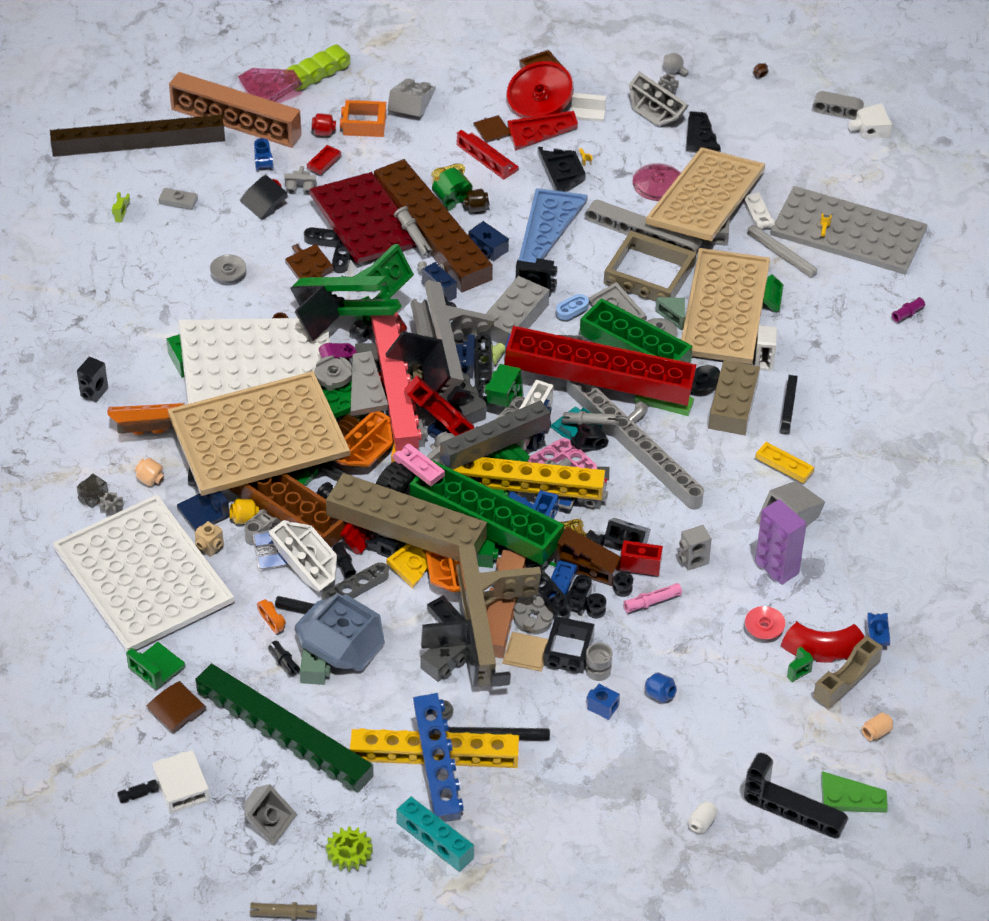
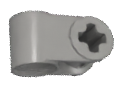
M261 509L244 525L246 543L256 545L254 536L269 532L280 523V519L277 517L273 518L266 510Z

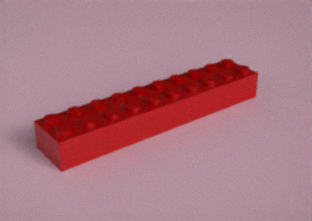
M513 326L504 365L521 368L523 371L687 406L697 365Z

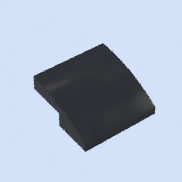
M265 174L244 193L240 202L259 219L263 220L275 212L277 204L288 198V193Z

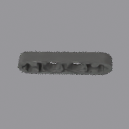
M382 562L375 563L325 590L321 598L322 600L328 599L339 593L340 595L347 594L354 599L385 582L389 578V567ZM360 579L369 580L366 584H361L358 581ZM344 588L352 589L350 593L342 592Z

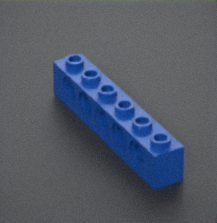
M438 693L413 697L433 812L444 822L461 819L460 812L464 811L462 798L458 799L457 797L460 785L458 778L454 779L453 771H456V764L454 758L450 759L449 751H453L451 739H446L445 732L449 731L447 719L442 718V712H445L443 699L439 700ZM433 714L437 718L433 721H429L426 719V717L428 715ZM438 734L440 739L434 741L430 739V736ZM436 754H442L444 756V758L439 761L435 760L433 757ZM439 774H446L448 778L442 781L437 776ZM443 794H450L452 798L444 801L441 799V796Z

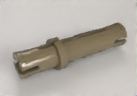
M251 902L250 908L259 909L251 910V917H291L292 920H296L297 917L317 918L316 912H308V910L316 911L317 904L298 905L297 902H292V904Z

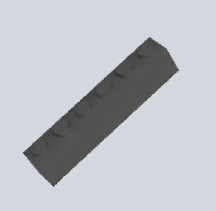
M541 400L441 442L440 459L446 467L454 470L549 429L551 412Z

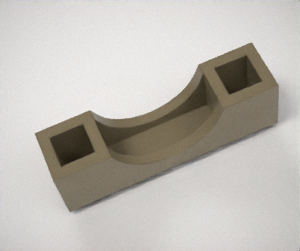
M868 636L863 638L854 647L850 657L835 673L828 671L815 683L813 698L830 709L880 662L883 646Z

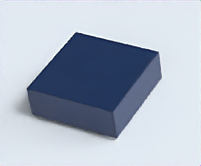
M438 419L427 428L428 435L434 439L443 432L451 433Z

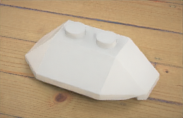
M283 520L268 532L280 555L305 584L320 592L335 580L337 554L311 525Z

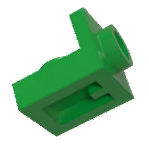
M802 647L797 648L796 659L788 667L787 678L791 682L812 671L813 658Z

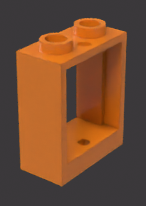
M345 100V107L341 108V117L343 118H340V128H343V136L384 137L387 115L386 102ZM349 115L378 116L377 121L349 120Z

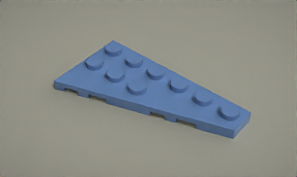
M536 188L519 260L535 263L536 258L543 259L586 203L588 195Z

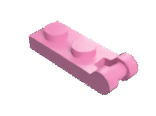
M411 444L405 445L402 451H397L393 454V458L398 464H403L430 486L445 476V471Z

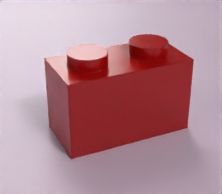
M624 540L620 571L659 576L663 546Z

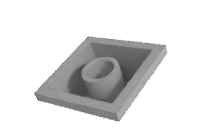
M271 784L256 787L244 802V816L271 845L277 842L297 815Z

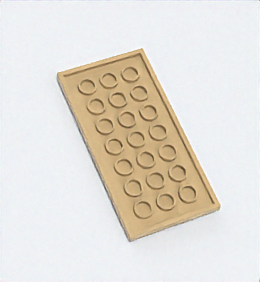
M701 147L648 214L646 224L712 241L765 170V163Z
M699 248L681 340L693 346L692 356L745 364L753 363L770 257Z

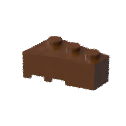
M567 526L557 543V562L560 560L577 565L576 575H587L591 580L609 586L613 585L614 576L620 571L621 556Z

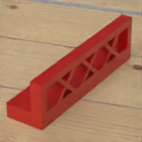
M463 130L457 132V146L503 180L519 171V166L474 133L467 134Z

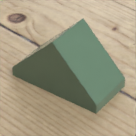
M658 297L656 299V312L674 323L682 331L685 323V298Z

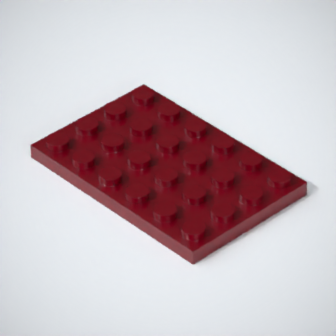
M373 172L310 188V196L357 264L380 258L393 244H399L402 251L417 247L409 233L402 229L399 219L395 218L394 213L398 208L375 178Z

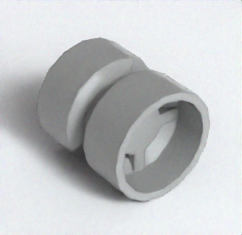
M593 643L587 648L585 672L592 680L602 681L611 675L613 652L608 645Z

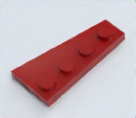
M574 111L513 119L507 122L515 151L578 128Z

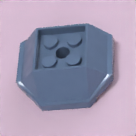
M338 593L328 599L317 601L296 623L294 629L298 635L301 647L336 668H354V670L362 671L383 648L385 643L380 614L347 594L340 595Z

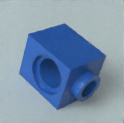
M598 683L595 689H591L587 695V710L609 720L619 707L620 694Z

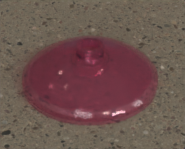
M665 163L647 164L634 173L633 188L643 198L659 201L681 172Z

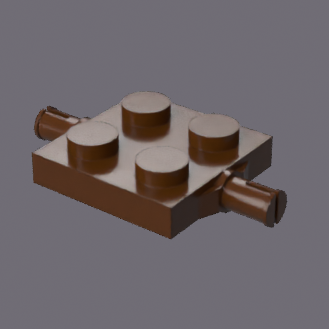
M299 244L293 245L292 249L296 254L285 258L287 266L298 280L307 277H324L327 273L334 271L333 265L317 244L304 250L301 249Z

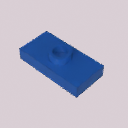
M558 560L551 579L566 596L578 568L577 565ZM557 591L550 593L549 598L554 597Z

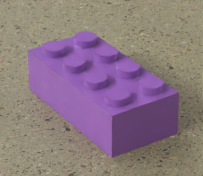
M778 499L761 511L755 561L759 567L770 574L772 579L777 580L783 585L800 572L807 523L782 500Z

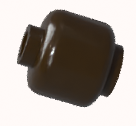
M481 188L469 190L466 194L467 197L463 198L465 208H469L471 213L485 211L487 206L490 205L488 193L484 192Z

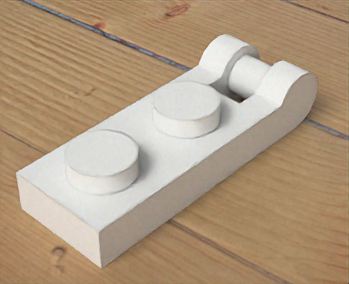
M760 193L747 194L742 201L753 225L761 230L763 228L772 229L775 222L771 218Z

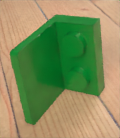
M156 642L144 653H138L133 648L126 652L128 668L154 689H158L185 667V662L160 642Z

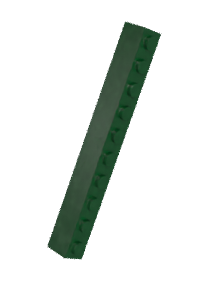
M211 663L195 679L197 692L202 697L209 698L216 706L223 707L232 716L239 717L245 721L249 727L256 728L265 737H270L281 747L291 750L298 758L305 759L314 768H319L330 778L340 781L347 789H352L359 793L374 777L372 763Z

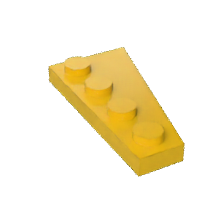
M406 544L386 560V564L412 589L428 570L426 550L410 544Z

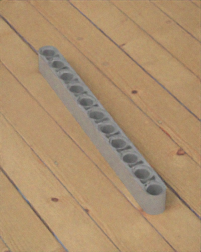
M566 380V392L591 413L619 414L620 420L612 419L619 421L618 426L603 425V427L680 501L693 510L699 509L702 506L703 487L596 386Z

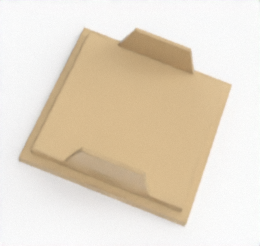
M512 632L502 664L542 672L544 652L548 639Z

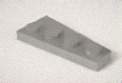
M367 351L353 354L351 416L388 410L387 399L372 352Z

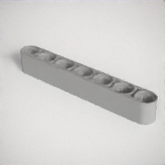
M594 200L585 212V217L588 221L628 235L630 231H634L696 253L702 246L701 238L646 224L645 216L601 200Z

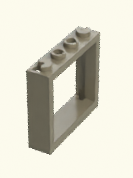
M630 231L604 270V284L610 286L617 282L624 291L655 302L658 297L675 298L695 267L696 252ZM630 249L682 266L668 288L616 271Z

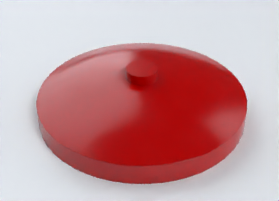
M550 61L535 62L523 67L512 77L507 87V100L513 112L521 118L560 113L569 104L573 96V80L568 70L558 63Z

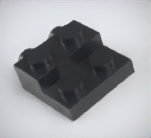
M536 258L535 263L517 260L515 279L520 276L550 289L549 297H551L552 290H556L557 279H554V277L557 275L558 266H554V261L540 258Z

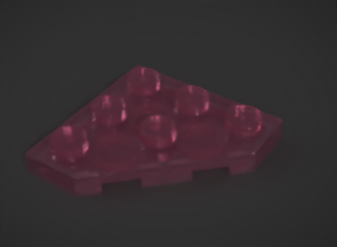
M251 68L238 76L248 94L274 102L303 84L294 70Z

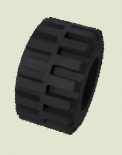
M394 461L382 471L376 484L410 496V483L417 475L403 464H398Z

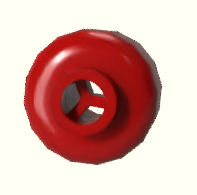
M317 113L315 117H312L311 131H314L315 135L330 136L332 131L336 130V121L333 120L331 114Z

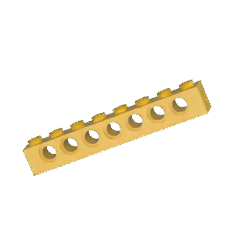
M485 457L454 469L491 489L536 494L542 490L557 494L558 496L602 500L605 470Z
M365 728L351 730L350 750L369 762L425 764L419 731L371 730ZM445 732L446 739H451L453 751H449L450 759H455L456 766L518 768L519 735ZM433 734L430 736V739L436 741L440 739V736ZM436 754L433 758L439 761L442 760L444 756L442 754Z

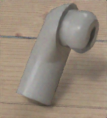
M642 401L636 403V410L628 416L634 423L648 411L647 404Z

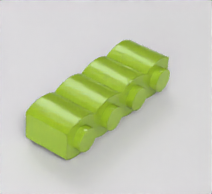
M334 44L325 51H320L311 58H306L298 64L288 67L284 71V80L296 91L303 90L310 84L319 82L323 77L331 76L337 70L348 67L350 65V54L338 44Z

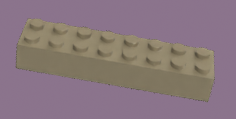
M345 473L341 475L326 499L327 516L459 562L458 547L474 545L477 555L487 538V522Z

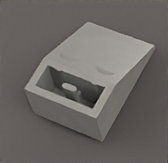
M405 79L390 90L387 110L420 117L425 113L436 86H431L429 82L416 83L413 79Z

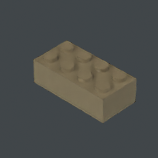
M723 360L710 411L708 429L746 435L758 386L760 366Z

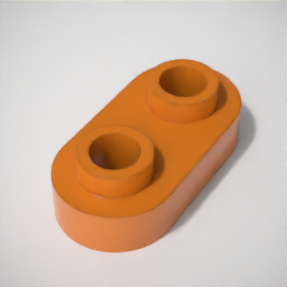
M266 599L258 602V611L272 631L276 634L283 631L284 625H286L285 619L281 614L278 615L271 601L268 602Z

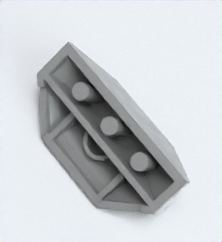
M640 71L629 84L633 110L658 127L678 120L689 106Z

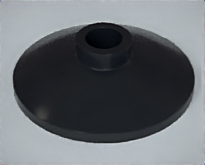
M713 365L697 367L691 390L701 391L714 386L719 379V368Z

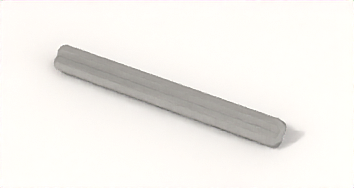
M751 225L748 228L747 233L795 267L810 277H814L817 274L818 269L767 233L755 225Z

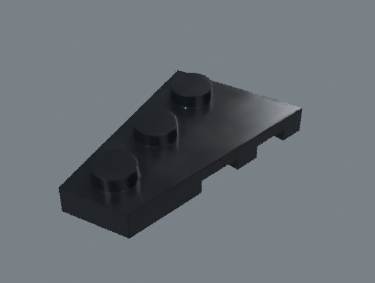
M689 111L686 150L699 151L702 147L721 152V147L717 143L715 133L712 131V125L707 113Z

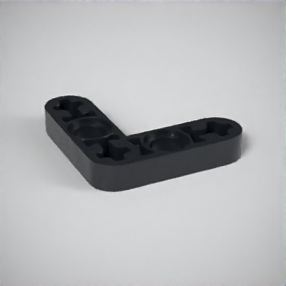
M315 227L305 229V243L335 247L332 259L334 272L345 273L350 264L351 254L336 232L332 229ZM328 236L333 237V239L327 240L325 238ZM340 251H347L348 253H346V254H340L339 252H340Z

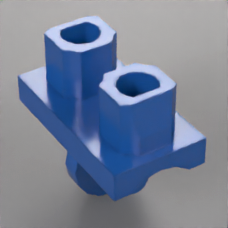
M867 613L868 637L883 646V649L884 645L890 646L888 613Z

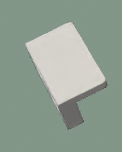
M573 93L571 111L575 112L577 120L604 121L606 96Z

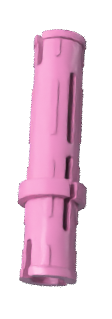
M675 583L650 593H641L635 598L623 601V606L627 613L641 608L646 609L652 604L682 595V588L679 583Z

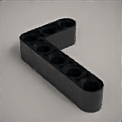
M757 753L747 770L744 799L753 806L828 837L839 838L848 821V816L838 809L770 782L773 760L765 753Z

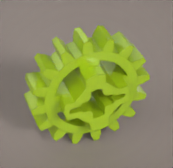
M348 826L347 831H344L341 827L340 833L332 832V838L327 839V859L332 860L333 866L339 864V870H342L344 866L347 867L348 871H351L353 866L358 870L359 864L365 866L367 865L366 859L371 860V852H373L371 837H367L366 831L360 833L359 827L355 831L352 830L351 826Z

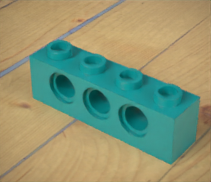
M412 796L396 809L397 824L458 872H461L474 859V844Z

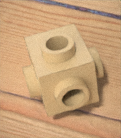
M209 521L203 526L198 527L196 532H194L196 547L209 557L213 556L224 546L222 529Z

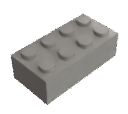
M518 276L487 311V315L494 316L495 322L486 334L491 337L492 341L502 343L506 347L508 335H511L513 326L529 329L548 307L550 289Z

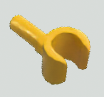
M580 148L582 165L585 166L586 161L592 164V155L585 154L583 148Z
M824 213L821 215L822 237L825 236L827 227L831 225V214L829 218L824 217Z

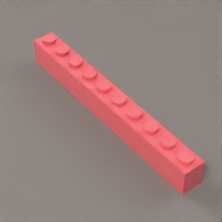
M396 312L394 315L370 316L385 396L388 403L396 451H402L403 447L407 444H411L416 449H419V441L422 440L421 429H417V426H419L418 415H414L416 404L415 401H411V398L404 390L411 382L410 374H406L408 363L386 358L385 355L400 335L398 334L400 323L399 320L396 321L398 314Z

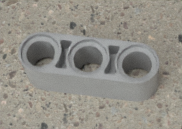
M819 91L816 93L812 108L819 114L856 120L857 111L863 109L864 102L857 97Z

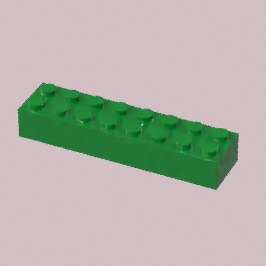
M432 459L431 461L445 471V476L432 486L428 485L418 476L410 483V496L487 522V538L541 565H544L557 549V543L564 531V524Z

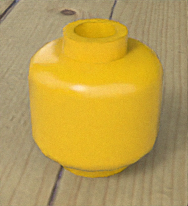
M236 499L234 503L230 504L229 508L230 519H233L236 524H245L259 512V507L255 505L252 499Z

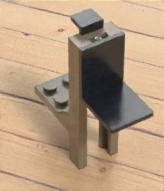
M475 546L458 547L460 564L456 565L465 620L423 624L421 649L466 645L473 687L510 685V672L496 673L495 670L496 661L486 607L497 599L538 595L541 577L540 567L479 573ZM494 584L493 591H485Z

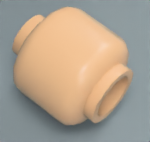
M151 458L142 459L135 468L136 478L147 486H153L155 483L160 484L165 476L162 474L163 466Z

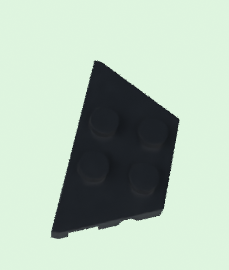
M541 146L538 147L539 157L555 191L566 192L586 179V173L576 151L556 148L553 151L543 150Z

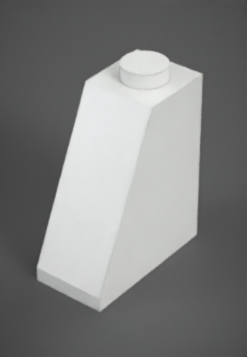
M761 325L758 327L755 366H760L762 371L773 372L777 327Z

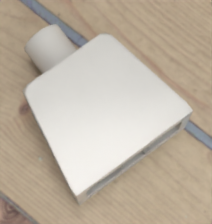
M877 104L859 109L856 120L849 121L850 131L859 130L862 138H890L892 123L883 104Z

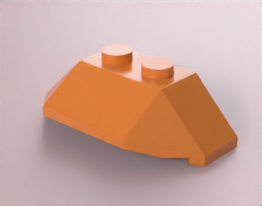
M185 403L108 407L107 413L127 432L139 435L144 434V431H152V433L158 434L163 433V430H167L172 425L168 409L185 405Z
M380 411L369 413L344 437L350 449V456L335 459L334 461L341 465L370 467L393 445L390 417Z
M426 550L431 584L451 592H460L456 565L460 564V562Z

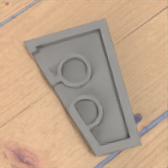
M617 282L588 298L589 305L592 307L602 298L644 321L647 320L646 314Z

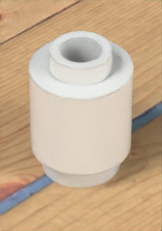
M707 801L699 804L688 818L691 830L696 833H705L717 817V808Z

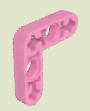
M561 438L531 455L527 461L544 464L546 460H549L544 456L552 454L554 457L551 460L555 463L568 458L572 463L570 467L597 469V465L582 450L575 448L567 438ZM572 457H579V458H581V460H580V461H573L571 458H572Z

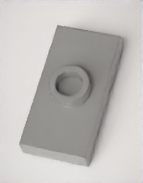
M164 188L158 200L159 204L193 210L198 195L196 193Z

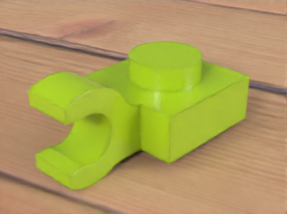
M118 192L116 194V204L112 206V214H114L115 222L122 223L127 211L126 206L130 202V194L127 193L126 197L122 198L121 192Z

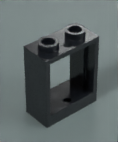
M555 616L544 652V666L583 674L586 664V651L592 645L595 624ZM556 636L584 641L581 655L575 656L552 651Z

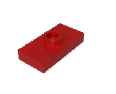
M326 145L307 163V169L322 175L341 156V151Z

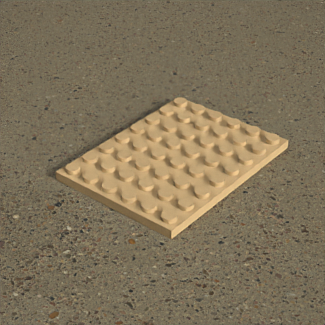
M314 371L168 409L169 418L201 496L350 456V449Z

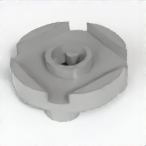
M327 356L316 363V368L314 369L315 376L319 384L324 386L326 390L332 391L351 382L352 366L345 358L340 357V359H337L334 356Z
M537 596L525 599L515 605L514 623L520 631L524 632L526 630L530 634L537 635L549 630L554 619V611L543 597ZM531 614H536V615H537V618L534 619L533 616H532V617H529V616H530Z

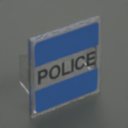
M270 530L252 533L258 571L290 566L278 552L268 534Z

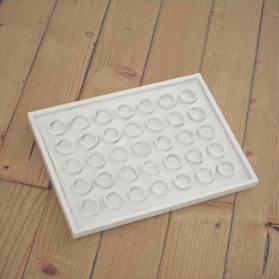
M298 318L179 320L188 404L314 371L316 363L322 359L318 351L319 347L325 343H330L328 328L315 341H310Z
M158 495L53 543V548L126 651L131 648L136 650L235 602L232 593Z

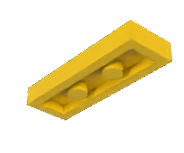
M765 442L755 455L756 459L802 483H805L814 473V466L768 442Z

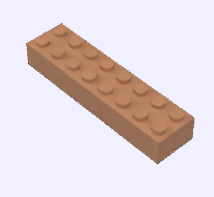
M178 72L169 83L171 110L193 117L223 114L224 127L255 137L265 138L268 141L293 148L302 136L299 109L182 72Z

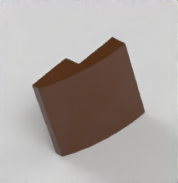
M180 681L166 688L146 705L174 734L188 719L192 722L206 708Z

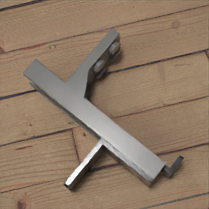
M427 280L424 285L428 301L423 300L420 303L417 302V299H413L410 303L417 334L402 331L385 355L386 358L421 365L425 382L449 403L462 406L470 398L471 391L462 390L459 387L464 378L454 340L467 342V334H475L476 338L477 335L486 333L494 324L495 319L492 315L446 305L441 283Z

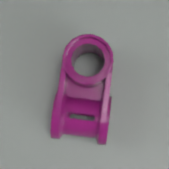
M325 343L318 349L321 358L334 356V358L340 359V357H343L349 361L350 358H353V354H356L355 347L350 343Z

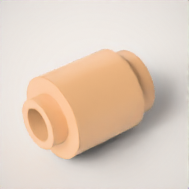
M881 712L864 723V726L861 728L862 733L869 741L877 740L893 729V720L888 714Z

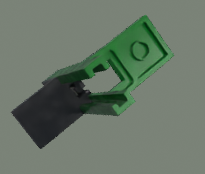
M393 244L372 266L353 277L300 278L290 288L299 304L295 314L310 341H315L339 316L394 315L402 306L398 299L390 298L414 276V273L399 244ZM333 291H380L373 299L345 300L344 297H337L336 294L332 295Z

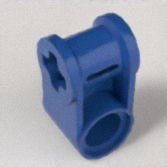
M265 138L255 140L254 158L256 170L268 167L273 169V158L269 141Z

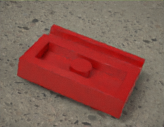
M347 523L340 535L345 537V542L355 554H362L366 547L365 539L370 540V532L372 531Z

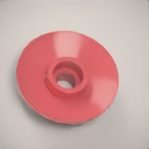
M759 606L747 613L745 626L748 632L757 638L773 639L784 631L785 619L775 608Z

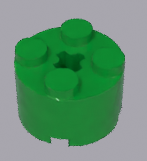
M449 168L439 175L440 179L437 182H433L432 191L448 210H452L457 204L464 203L463 198L467 197V192L472 190L473 186L460 169Z

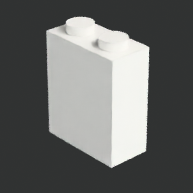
M193 750L181 752L178 755L166 759L163 758L152 763L154 776L169 814L210 801L209 789Z

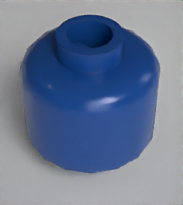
M659 672L654 673L645 683L647 695L660 702H667L672 699L677 691L674 679Z

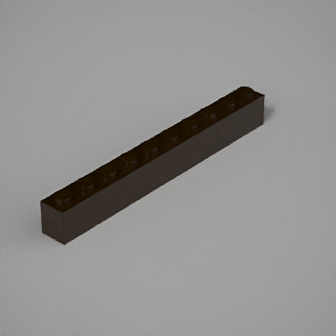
M223 114L50 130L53 157L225 141Z

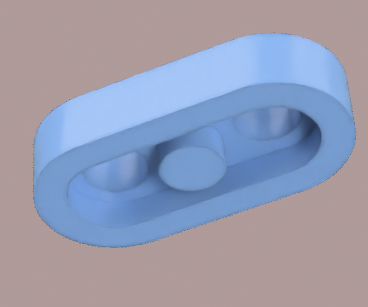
M577 294L559 303L556 306L557 317L562 320H568L586 311L589 307L588 297Z

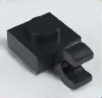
M370 532L371 540L365 539V546L367 548L376 549L377 554L386 558L398 551L397 542L382 536L379 538L375 532Z

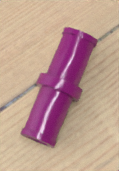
M918 297L910 303L903 304L900 309L892 312V319L895 322H900L906 317L913 316L916 311L925 307V301Z

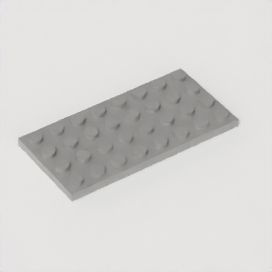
M793 186L775 221V225L771 229L770 235L906 275L928 224ZM824 213V217L829 218L831 214V225L827 227L826 234L822 237L821 215Z

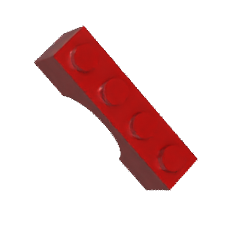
M416 375L405 387L406 394L418 405L433 414L453 435L457 436L475 428L469 419L419 376Z

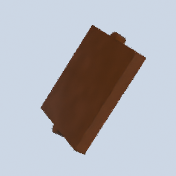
M499 115L473 122L474 127L486 143L495 140L499 141L510 136L509 129Z

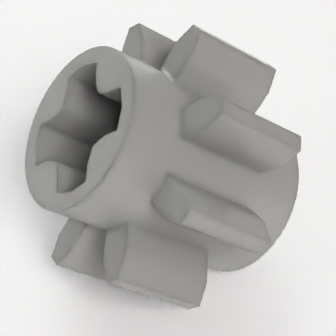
M665 74L663 77L660 76L658 84L673 94L677 91L679 80H675V76L672 74Z
M113 492L106 493L104 497H100V511H105L106 516H112L119 511H123V497L118 498L117 493Z

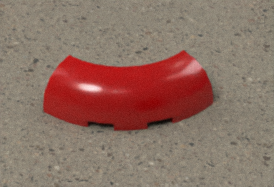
M796 621L786 632L781 647L795 656L797 648L802 647L811 654L813 659H816V662L833 663V660L843 658L848 660L854 647L865 636L855 624L842 630L825 632L810 629Z

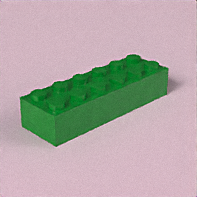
M602 298L580 319L579 334L595 343L687 363L691 362L692 345Z

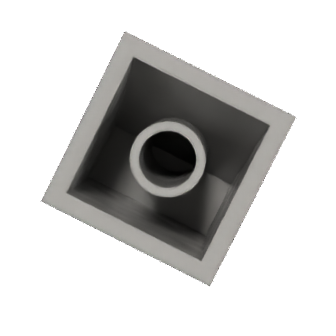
M794 481L771 489L762 509L780 499L807 523V527L819 517L825 501L798 481ZM760 511L759 516H758V518H757V520H756V522H757L758 524H760L761 511Z

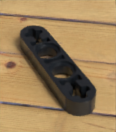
M481 333L475 338L476 389L479 393V398L487 402V396H483V385L486 386L490 382L494 371L493 343L488 334ZM483 340H486V342H485V349H486V350H483V347H482V345H481V343L483 342ZM482 356H489V360L486 363L479 362ZM484 372L490 374L486 380L480 379V375Z
M788 375L780 432L790 433L797 375Z
M529 563L525 568L540 567V583L547 580L544 586L539 587L538 592L557 615L566 616L572 610V603L538 563ZM557 591L554 597L549 598L550 593ZM560 601L564 605L562 608L557 604Z

